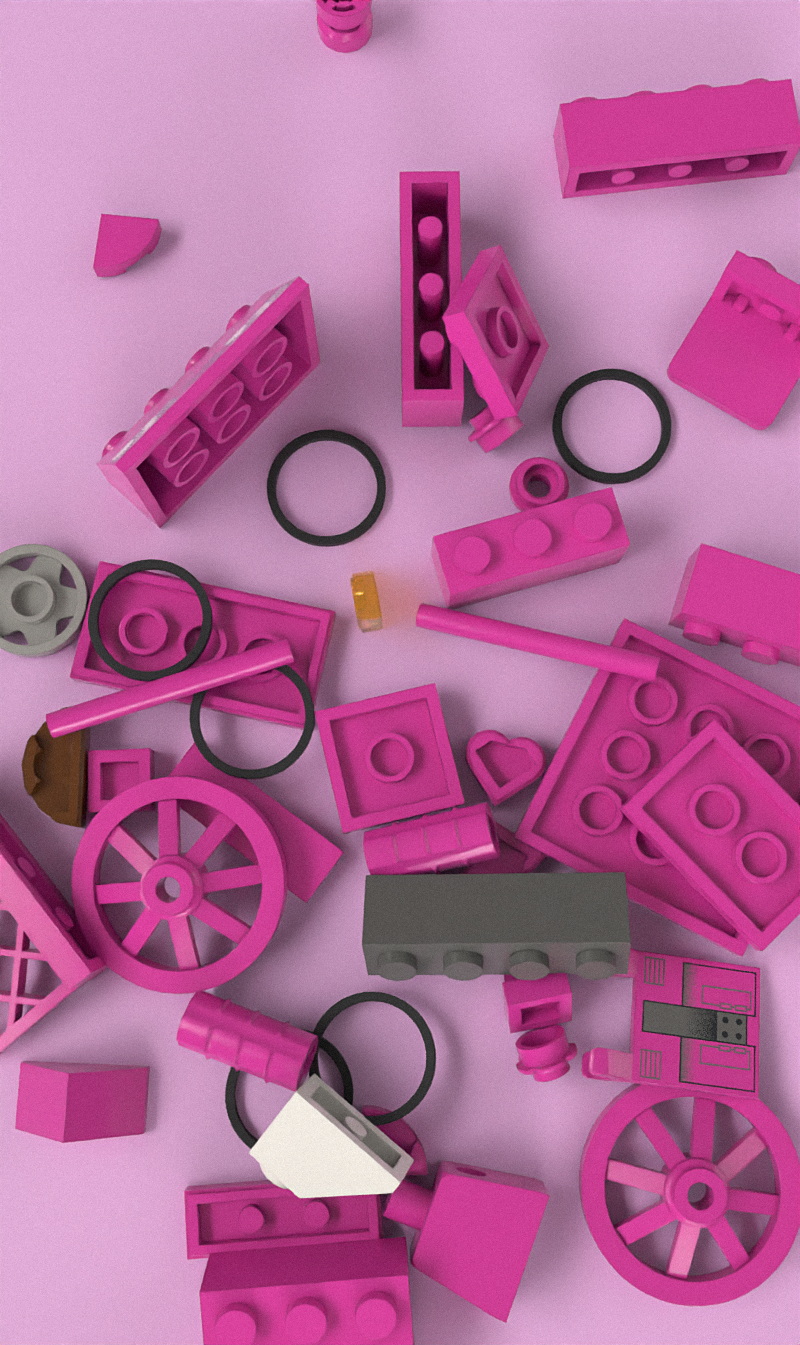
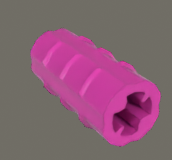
M487 802L460 809L454 807L452 811L432 816L423 814L422 818L403 823L394 821L390 826L364 832V856L371 875L441 874L445 870L462 866L470 868L472 864L501 857L496 823Z
M200 990L189 1001L181 1018L176 1037L178 1045L205 1055L207 1060L212 1058L234 1067L236 1072L242 1070L264 1079L266 1084L272 1082L294 1092L305 1082L319 1041L317 1035L291 1026L289 1021L281 1022L261 1014L260 1010L253 1011L235 1004L230 998L225 1000Z

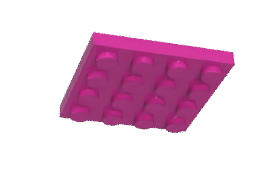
M624 618L609 646L661 657L656 681H649L602 669L596 670L513 838L577 873L625 872L627 899L732 954L743 957L749 943L619 808L713 719L800 806V706Z

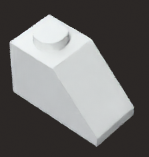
M315 1073L294 1093L249 1152L260 1163L262 1172L273 1184L283 1189H290L299 1198L393 1193L414 1161L412 1157Z

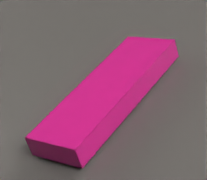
M195 742L169 774V776H198L223 783L244 795L257 806L273 827L280 841L287 866L288 890L305 903H308L344 854L342 850L249 780L230 776L215 768L203 757ZM180 799V808L206 828L210 826L221 812L198 801ZM236 825L224 841L252 863L258 864L259 862L251 842L241 828Z
M270 1180L187 1186L184 1190L187 1260L208 1258L210 1253L384 1238L381 1194L299 1198L290 1189L280 1188Z

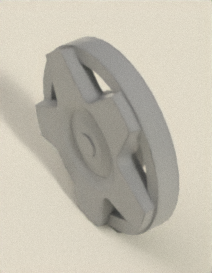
M40 544L19 545L0 553L1 649L21 657L48 656L67 646L80 633L87 612L90 593L82 571L67 555L55 548ZM36 557L25 571L9 565L19 559ZM64 566L71 573L77 589L61 585ZM72 618L65 630L58 635V623L61 620ZM22 632L29 645L14 644L4 638Z

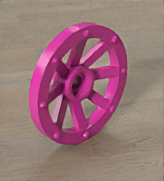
M179 775L152 779L137 784L114 797L97 813L79 842L72 868L71 889L74 911L80 929L92 950L112 971L125 980L148 990L161 993L187 994L195 993L198 990L205 991L230 981L248 968L262 954L280 925L287 900L288 877L285 856L280 841L273 827L257 806L244 795L223 783L198 776ZM180 799L198 801L221 811L187 853L181 852ZM157 801L159 828L158 859L122 825L132 814ZM238 825L251 842L259 863L208 872L207 867L204 865L205 862L233 828ZM109 843L142 875L141 880L100 884L102 860ZM167 877H172L179 883L181 889L178 898L172 897L166 892L165 880ZM262 883L260 906L252 926L207 898L210 892ZM143 901V904L146 906L125 939L122 940L112 927L103 904ZM189 915L195 916L239 945L224 957L201 965ZM162 919L168 921L179 967L163 965L139 954Z
M634 1083L614 1097L603 1109L588 1134L579 1169V1194L584 1218L594 1241L608 1263L635 1288L656 1299L676 1305H718L746 1295L760 1286L777 1270L788 1255L800 1227V1162L792 1140L784 1126L761 1100ZM694 1097L690 1152L682 1153L651 1106L673 1098ZM717 1101L736 1110L753 1128L713 1163L712 1151ZM633 1119L638 1123L664 1161L665 1165L661 1171L609 1157L617 1138ZM766 1148L773 1167L775 1192L730 1187L729 1182ZM605 1179L659 1194L661 1200L613 1225L606 1206ZM696 1183H705L706 1192L703 1198L697 1202L688 1201L689 1188ZM727 1209L770 1215L763 1234L748 1253L724 1217ZM678 1220L665 1271L641 1260L627 1247V1245L670 1222ZM707 1227L730 1266L709 1274L688 1275L700 1229Z

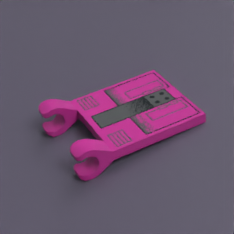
M630 948L628 973L612 976L633 978L629 1053L601 1047L591 1049L582 1056V1076L593 1080L629 1082L753 1100L759 1099L760 968L652 953Z

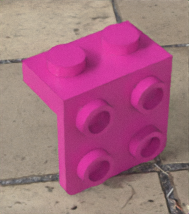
M736 250L711 297L667 368L669 380L756 430L762 431L769 428L800 378V285L779 274L768 261L758 257H749Z

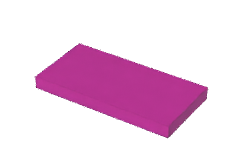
M100 561L69 677L74 681L121 691L147 683L148 681L130 679L114 671L100 658L92 644L88 629V614L93 596L101 583L110 574L122 567L121 565ZM149 571L137 572L118 582L106 596L99 615L100 636L109 654L120 664L139 671L162 670L181 661L195 646L202 628V608L196 592L182 578ZM199 582L204 588L211 604L213 616L212 631L204 652L188 669L287 638L294 659L293 663L287 665L305 682L315 709L336 618L335 611ZM275 669L211 688L207 691L201 705L203 709L303 730L305 725V706L298 688L287 676ZM194 694L171 702L191 706Z

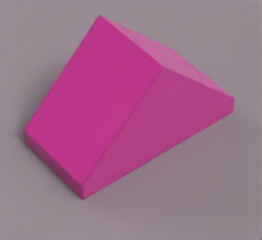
M23 1061L20 1063L15 1129L61 1143L144 1134L146 1132L150 1066Z

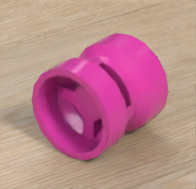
M315 0L318 12L317 28L319 36L328 48L336 52L349 53L357 51L367 44L372 36L373 29L372 0Z

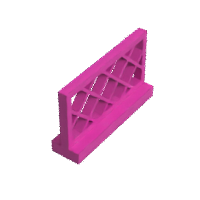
M0 813V910L9 911L18 923L16 946L0 945L1 956L14 957L11 991L0 990V1001L9 1002L7 1030L0 1035L1 1054L87 981L96 978L108 966L88 944L80 929L72 906ZM30 940L33 942L37 949L29 948ZM28 959L47 961L63 983L48 996L25 993ZM23 1004L35 1006L22 1017Z

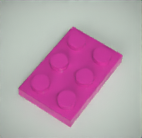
M713 719L693 736L619 809L755 950L763 951L800 914V806Z

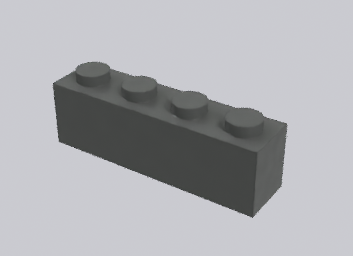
M625 872L366 875L362 948L368 975H380L382 978L392 981H405L412 979L416 975H445L454 980L468 981L476 979L481 975H512L521 980H538L546 977L549 973L578 974L580 977L589 980H602L610 978L615 974H627L631 935Z

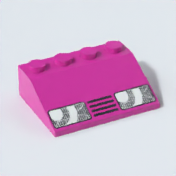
M298 276L265 292L252 306L244 305L238 309L230 318L226 326V332L211 348L205 346L199 349L187 363L185 374L170 389L164 388L158 391L147 403L144 409V416L128 432L121 431L113 436L104 447L102 452L103 458L96 464L115 489L159 528L178 511L320 364L309 284Z

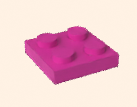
M498 245L479 252L442 317L450 343L459 349L472 374V381L477 394L485 399L495 420L518 415L549 348L547 340L502 246Z
M435 683L314 711L343 834L465 804Z

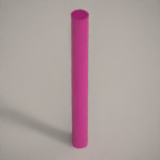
M424 603L420 604L416 615L417 627L654 682L656 681L661 657Z
M286 638L46 714V722L52 737L56 738L293 663V655Z

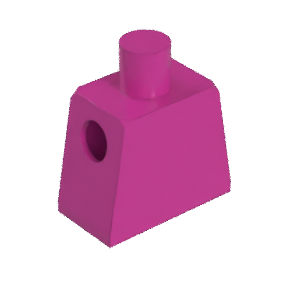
M441 1161L430 1190L403 1179L395 1191L389 1193L382 1216L416 1229L410 1247V1264L492 1317L506 1323L550 1195L544 1183L535 1178L452 1161Z

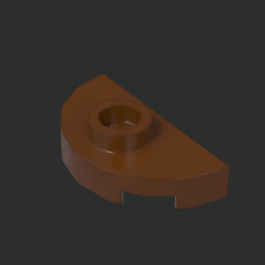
M45 721L37 733L31 735L26 744L21 764L25 790L29 796H32L38 808L56 823L86 829L90 727L53 738Z

